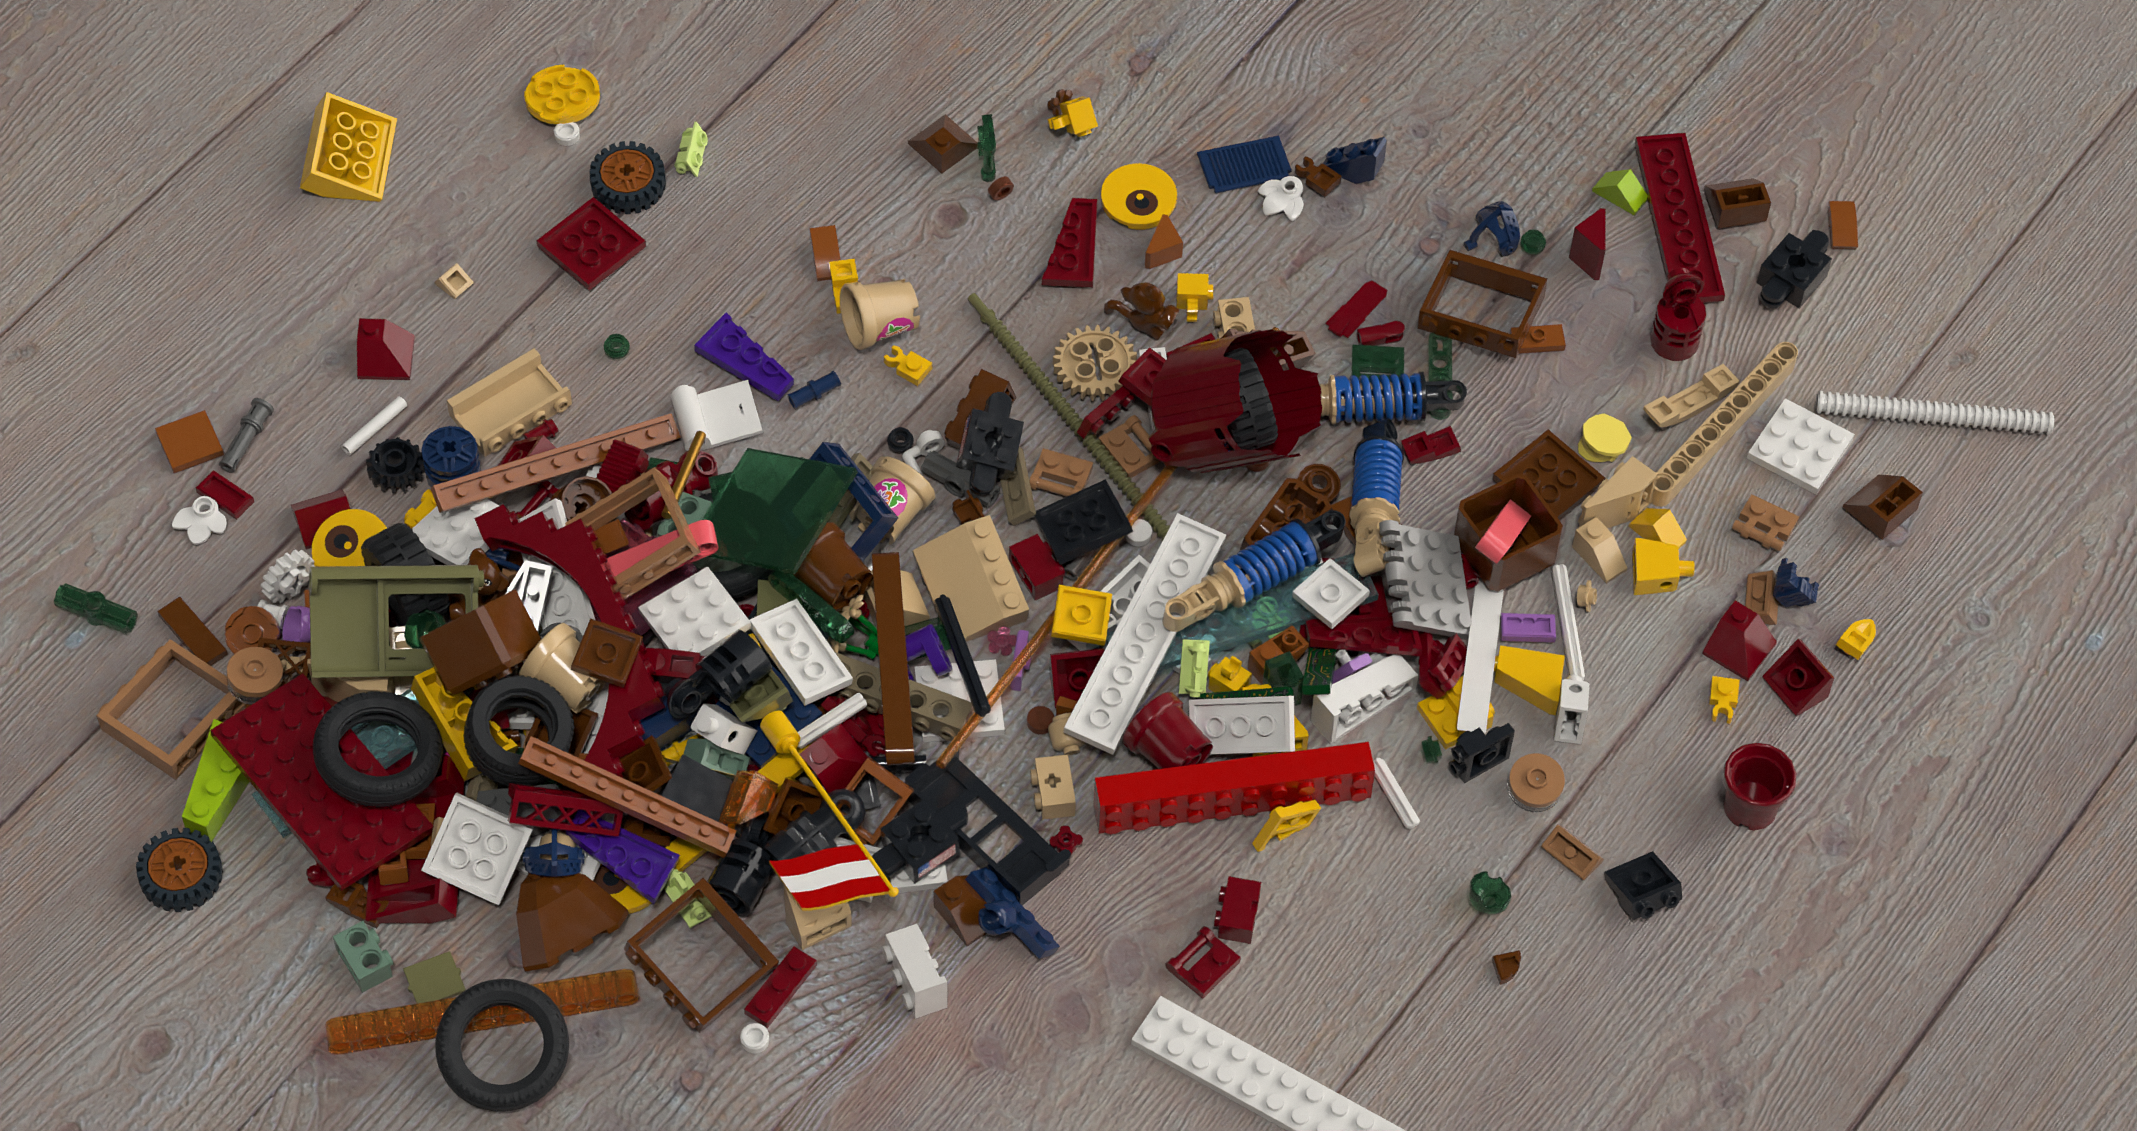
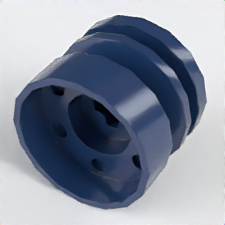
M456 426L441 427L431 432L423 441L421 451L426 478L430 487L481 471L476 439L469 431Z

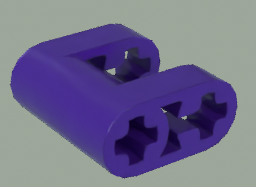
M931 624L905 636L907 662L926 653L938 676L952 671L949 657L936 630ZM908 666V678L915 681Z

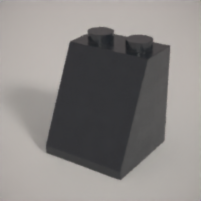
M683 754L670 770L672 778L663 784L658 795L728 826L730 820L726 817L730 809L735 811L742 798V796L738 795L742 785Z

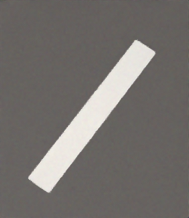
M1479 576V583L1475 586L1457 730L1472 732L1480 727L1486 733L1504 589L1500 591L1488 589Z

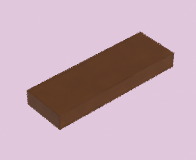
M178 597L157 611L159 617L190 653L212 666L228 655L226 648L181 597Z

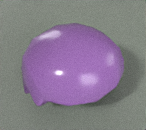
M291 606L288 609L283 624V640L310 643V608Z

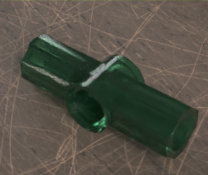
M65 583L59 586L54 598L55 606L85 617L87 622L94 626L105 625L127 634L136 625L137 611L107 600L104 594L98 591L87 592Z

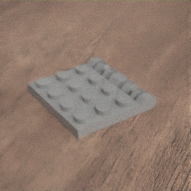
M1394 520L1380 522V535L1383 536L1381 538L1382 545L1395 548V550H1390L1383 554L1384 560L1389 561V563L1385 564L1387 584L1393 585L1388 589L1389 595L1402 598V601H1396L1391 604V611H1394L1392 614L1393 625L1395 627L1450 637L1457 633L1461 639L1467 640L1471 626V615L1459 537L1400 525L1398 521Z

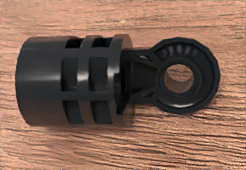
M738 629L700 660L695 666L696 672L689 678H676L667 685L665 695L667 697L668 711L674 718H687L700 708L704 699L711 693L724 704L730 705L772 670V665L760 646L747 633Z
M844 788L835 789L828 793L836 806L839 804L849 806L850 813L843 817L853 831L862 824L866 813L865 804L861 797L854 791ZM823 798L817 811L811 815L808 811L803 810L795 821H790L787 824V828L778 831L761 848L771 856V861L793 859L823 849L837 847L834 839L840 834L848 832Z
M763 809L756 810L750 815H740L735 824V830H737L735 837L738 839L732 840L724 858L720 857L718 865L713 869L707 880L712 888L740 917L750 914L762 893V889L769 881V876L774 872V869L769 864L771 856L761 848L767 842L771 833L763 829L769 816V812Z

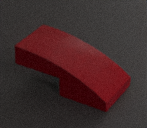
M1451 426L1429 435L1423 431L1401 440L1410 464L1434 461L1461 452V447Z

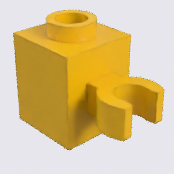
M1084 96L1060 103L1062 115L1047 119L1050 129L1054 128L1056 130L1066 126L1067 132L1076 134L1077 137L1090 134L1092 128L1098 127L1090 97Z
M1177 274L1176 307L1187 309L1188 322H1197L1198 310H1207L1208 300H1213V284H1208L1209 274Z
M1233 655L1230 659L1225 656L1219 664L1215 663L1209 670L1208 689L1212 692L1241 690L1242 687L1251 685L1252 673L1241 667L1242 661Z

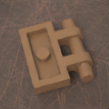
M1751 494L1739 516V519L1746 522V524L1736 520L1732 529L1741 533L1740 536L1746 539L1750 537L1763 543L1762 546L1769 550L1773 548L1781 551L1785 542L1777 539V537L1787 541L1799 521V516ZM1755 527H1757V528H1759V529H1761V530L1767 532V534L1764 533V532H1762V531H1760V530H1758V529H1756Z

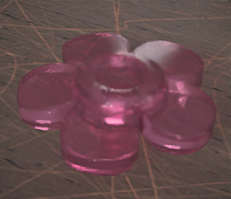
M1006 626L999 628V634L992 630L987 635L988 641L992 642L989 644L988 649L992 654H997L1001 649L1003 656H1009L1012 654L1011 647L1016 646L1017 636L1010 635V629Z

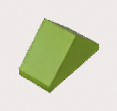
M1631 169L1606 172L1592 188V192L1634 216L1648 200L1647 193Z

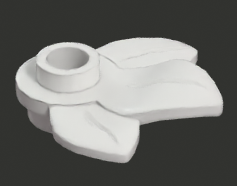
M1287 176L1281 180H1269L1263 183L1258 189V193L1266 197L1263 202L1264 215L1270 216L1284 210L1289 220L1294 221L1297 219L1304 206L1301 198L1303 192L1301 180L1295 176ZM1288 185L1295 186L1292 190L1286 189V186Z
M201 496L194 501L192 507L181 509L172 522L173 529L187 530L189 540L194 545L206 542L212 532L217 534L224 533L227 525L225 516L219 512L217 502L208 496Z

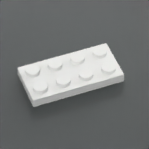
M797 599L750 619L751 630L804 706L852 684L853 677Z
M1294 696L1189 700L1190 719L1212 741L1213 749L1210 754L1295 751Z

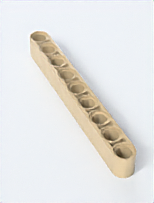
M1781 342L1776 345L1656 472L1658 476L1651 501L1653 505L1662 507L1669 504L1792 373L1798 356V349L1794 344Z

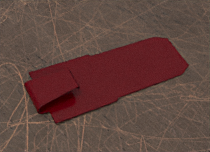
M1373 280L1366 282L1325 323L1329 326L1328 330L1339 337L1343 335L1349 338L1365 321V318L1387 296L1388 290Z

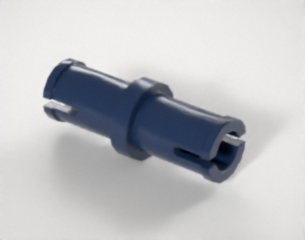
M831 371L815 381H808L806 386L787 394V397L792 407L797 409L813 399L818 400L822 398V394L837 386H841V382L836 372Z

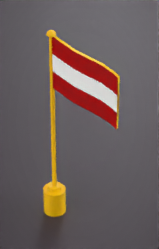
M773 711L766 715L760 723L763 733L778 753L793 754L856 843L854 845L823 849L793 859L769 861V864L802 911L825 909L859 898L888 894L890 897H896L899 893L898 888L893 887L797 752L796 748L800 742V735L782 711Z

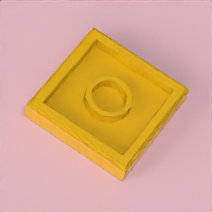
M1059 585L1051 637L1105 646L1112 594Z

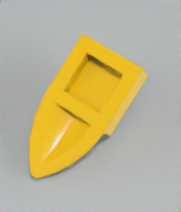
M1863 619L1854 622L1840 637L1836 646L1841 648L1846 654L1859 660L1874 640L1876 634L1874 621L1872 619Z

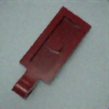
M837 696L827 697L821 706L829 712L846 701V699L841 696L839 698ZM854 714L841 723L859 743H863L871 755L879 756L881 754L875 748V744L877 741H880L885 746V737L883 735H875L870 729L871 724L860 715L857 717Z

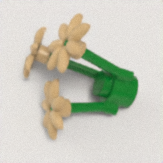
M859 595L857 598H852L849 606L843 607L842 611L835 612L841 614L838 617L839 622L842 621L845 624L848 621L868 635L864 642L867 649L849 645L847 641H843L841 637L842 627L836 629L834 639L831 641V648L836 653H838V650L843 652L848 650L865 655L873 660L875 655L879 656L877 627L861 614L862 611L859 608L864 604L862 602L864 596Z

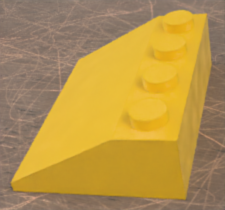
M326 92L315 108L300 189L322 197L380 202L383 197L397 118Z

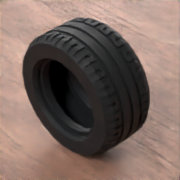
M524 675L502 677L500 680H494L493 683L491 682L488 686H485L471 704L463 735L466 753L470 761L473 762L472 764L477 767V770L482 772L484 776H488V779L494 780L493 782H500L501 785L505 784L506 786H509L510 783L531 786L548 779V777L518 764L522 754L506 751L495 742L490 733L489 721L495 714L505 709L521 708L532 712L542 720L547 729V744L567 753L569 751L574 733V720L572 719L571 709L568 707L565 698L560 695L561 693L556 691V688L553 686L550 687V684L544 683L543 680L539 681L537 680L538 678L525 677Z

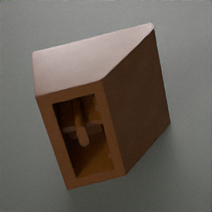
M1751 178L1704 186V191L1718 229L1767 221L1771 201L1764 182Z
M1878 474L1845 502L1843 508L1883 540L1917 511L1923 492L1904 476Z

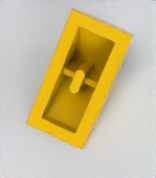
M1646 508L1628 526L1644 539L1675 544L1679 549L1687 541L1670 509Z

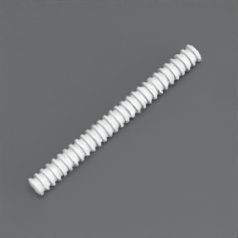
M1819 391L1815 402L1817 414L1825 412V415H1829L1831 412L1835 416L1838 413H1841V416L1849 414L1850 417L1857 415L1858 418L1864 415L1868 419L1874 416V419L1882 417V420L1890 418L1891 421H1894L1896 418L1900 422L1906 419L1907 422L1914 420L1915 423L1923 421L1924 424H1927L1929 421L1933 425L1939 422L1940 425L1947 423L1948 426L1955 424L1956 427H1960L1962 424L1966 428L1972 425V428L1980 426L1981 429L1988 427L1989 430L1996 428L1998 431L2004 428L2005 431L2013 429V432L2021 430L2022 433H2025L2027 430L2031 434L2037 431L2038 434L2045 432L2046 435H2050L2054 428V415L2052 412L2047 414L2044 411L2037 413L2036 410L2028 412L2027 409L2020 412V409L2012 411L2011 408L2004 410L2003 407L1995 409L1994 406H1991L1988 409L1984 405L1982 408H1979L1978 405L1971 407L1970 404L1963 406L1962 403H1958L1955 406L1951 402L1949 405H1946V402L1938 404L1937 401L1930 403L1929 400L1922 403L1921 400L1914 402L1913 399L1905 401V398L1897 400L1896 397L1890 400L1886 396L1884 399H1881L1880 396H1876V398H1873L1872 395L1864 397L1863 394L1857 397L1853 393L1851 396H1848L1847 393L1840 395L1839 392L1832 394L1831 391H1827L1826 394L1823 391Z

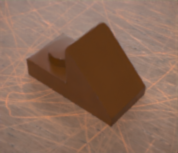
M629 814L622 817L620 828L657 845L670 846L671 833Z

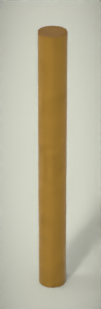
M703 431L696 432L673 485L672 491L677 502L681 497L706 438V434ZM665 504L661 515L665 519H671L672 517Z

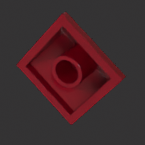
M1600 208L1574 228L1569 258L1594 280H1600L1606 250V209Z
M342 489L291 504L305 549L312 548L314 536L325 520L340 511L350 509L347 496Z
M1797 639L1762 676L1796 716L1827 699L1834 681L1832 674L1801 639Z
M1104 648L1050 654L1049 675L1055 708L1060 696L1074 701L1079 700L1105 651Z

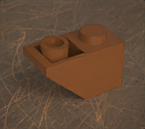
M1292 625L1249 652L1248 670L1261 685H1270L1291 669L1309 647V643Z

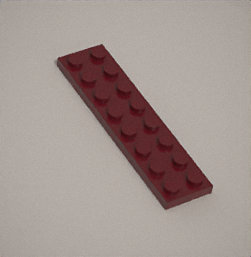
M1686 133L1636 137L1635 146L1666 276L1674 269L1686 268L1690 274L1698 276L1704 282L1703 290L1697 295L1703 303L1724 301L1725 291Z

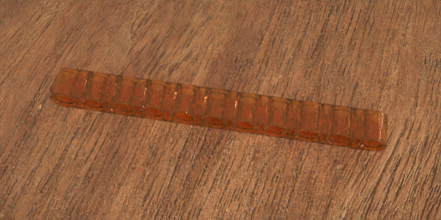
M620 969L531 984L553 1000L563 1017L630 1006L637 1003L640 998L636 973L631 969ZM456 997L332 1018L325 1023L328 1051L337 1055L435 1039L440 1020ZM495 1006L477 1014L467 1025L464 1034L536 1021L527 1012L519 1008Z

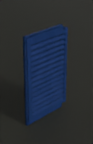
M1279 135L1197 152L1209 189H1214L1215 193L1259 185L1269 180H1281L1284 177L1290 176L1288 173L1292 172Z

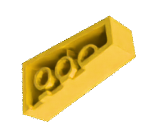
M434 667L414 676L411 690L420 706L435 721L441 734L442 743L464 781L481 774L482 772L477 770V767L472 764L473 762L470 761L466 753L467 750L465 749L463 736L465 722L472 701L463 691L456 695L446 692ZM490 720V733L495 742L504 750L515 753L518 745L511 738L508 739L501 732V728L494 721Z

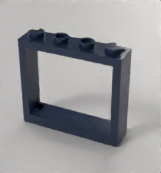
M822 442L771 508L779 517L784 533L788 537V542L793 547L807 533V530L793 512L826 470L831 467L873 520L851 547L863 562L898 520V516L840 444Z

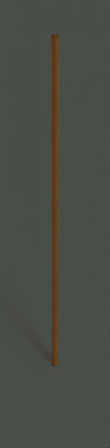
M1166 465L1126 516L1131 526L1137 521L1178 466ZM1123 537L1105 544L1072 587L1084 589ZM1055 609L986 696L991 708L1051 632ZM975 712L971 715L937 759L936 765L939 768L944 769L984 717H980Z

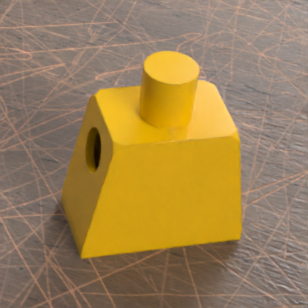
M1635 538L1632 550L1634 595L1673 592L1677 590L1680 576H1694V561L1679 560V547L1677 545Z

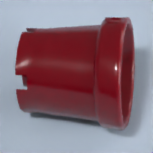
M1173 692L1162 693L1147 703L1129 723L1122 743L1135 754L1141 753L1159 769L1202 764L1209 757L1213 749L1212 741L1203 734L1184 712V703Z
M1751 743L1742 745L1733 751L1723 768V782L1726 787L1723 804L1725 814L1734 825L1738 827L1740 824L1749 826L1748 830H1760L1772 824L1781 805L1793 794L1796 786L1797 773L1792 760L1782 750L1770 744Z

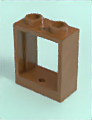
M869 757L845 789L854 791L868 772L900 795V798L874 834L862 825L854 830L864 845L868 843L874 845L881 836L880 828L894 819L914 791L913 788ZM844 804L837 805L836 807L841 812V814L843 816L847 815L846 813L840 810Z

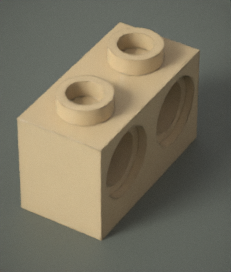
M1249 297L1218 300V309L1213 311L1214 325L1219 326L1220 332H1217V339H1220L1228 329H1237V331L1250 332L1252 329L1255 330Z

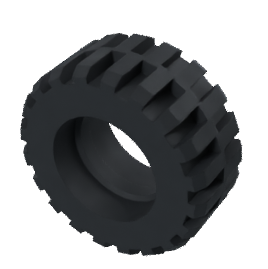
M1244 348L1224 353V357L1240 360L1239 395L1244 411L1226 426L1231 437L1240 449L1255 450L1274 443L1278 437L1276 418L1268 391L1263 382L1264 380L1257 364L1254 362L1253 356ZM1227 441L1226 443L1229 445L1230 450L1235 451Z
M396 523L369 537L361 546L365 566L435 565L424 544L421 543L417 534L407 524ZM393 594L388 598V609L396 616V622L401 626L416 625L417 630L424 627L426 621L433 622L446 615L450 606L448 594Z

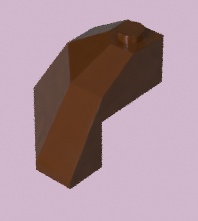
M528 872V875L520 885L516 912L524 971L549 968L558 963L559 957L565 952L572 949V952L576 953L594 943L592 937L602 933L610 934L620 928L629 915L628 909L584 874L577 873L555 877Z

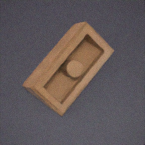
M1771 570L1748 574L1745 606L1759 614L1765 624H1777L1779 601L1773 597L1775 572Z
M1558 824L1541 845L1543 849L1583 880L1604 861L1600 855Z

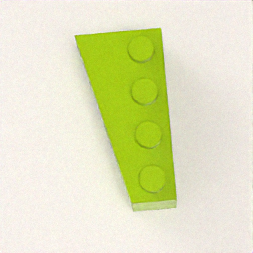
M213 719L210 730L222 722ZM209 731L182 814V820L185 828H190L191 833L194 830L200 831L202 836L205 834L212 842L249 784V780L213 739L211 731Z

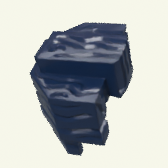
M1783 558L1776 574L1773 597L1786 608L1794 605L1802 607L1816 603L1819 584L1817 582L1810 584L1809 577H1798L1796 575L1797 565L1794 562L1787 564L1788 559Z

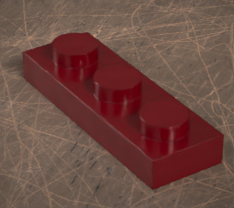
M1122 386L1084 418L1076 433L1083 439L1092 432L1096 435L1104 427L1107 420L1111 422L1118 416L1122 407L1126 409L1130 407L1135 401L1136 396L1126 387Z
M793 946L744 1008V1014L768 1029L816 968L817 960Z

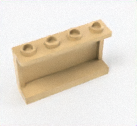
M534 348L448 399L447 405L449 416L459 427L469 431L474 436L478 450L486 457L492 452L499 451L510 441L519 439L525 432L535 426H539L543 423L542 420H547L553 415L565 411L572 405V400L568 387L562 388L541 364L540 354Z

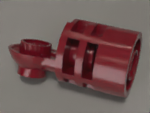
M1677 268L1666 276L1667 283L1663 289V298L1660 299L1657 305L1650 336L1651 346L1654 351L1662 358L1671 361L1689 359L1697 352L1706 318L1705 305L1697 297L1704 288V282L1698 276L1690 274L1686 268Z
M700 450L683 492L692 495L694 490L704 491L710 489L715 484L718 477V467L715 458L711 454ZM688 451L680 457L677 464L664 461L655 467L667 478L671 489ZM639 475V476L633 478L632 480L626 482V483L623 484V485H626V484L632 482L633 480H635L636 478L640 477L641 475ZM660 490L624 512L628 520L637 528L642 530L649 529L665 519L661 515L665 501Z

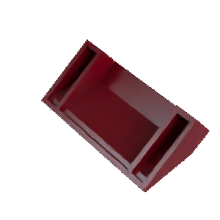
M448 755L442 756L439 771L432 783L422 793L411 799L414 804L435 803L436 819L438 817L445 818L456 793L464 794V779L451 757ZM410 765L387 770L390 775H394L405 770ZM406 859L408 882L381 885L379 870L376 868L368 875L365 921L367 923L368 921L376 920L378 923H435L456 918L458 887L443 881L441 878L421 871L426 859ZM375 901H390L384 912L376 913L381 904Z

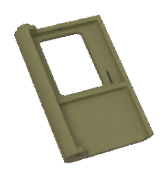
M478 565L310 567V659L312 678L416 676L433 668L425 649H392L389 646V596L393 594H462L465 597V614L478 608L479 587L484 586L483 570H479Z

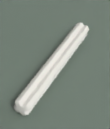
M1564 564L1554 565L1551 572L1569 676H1580L1584 681L1585 673L1567 567Z

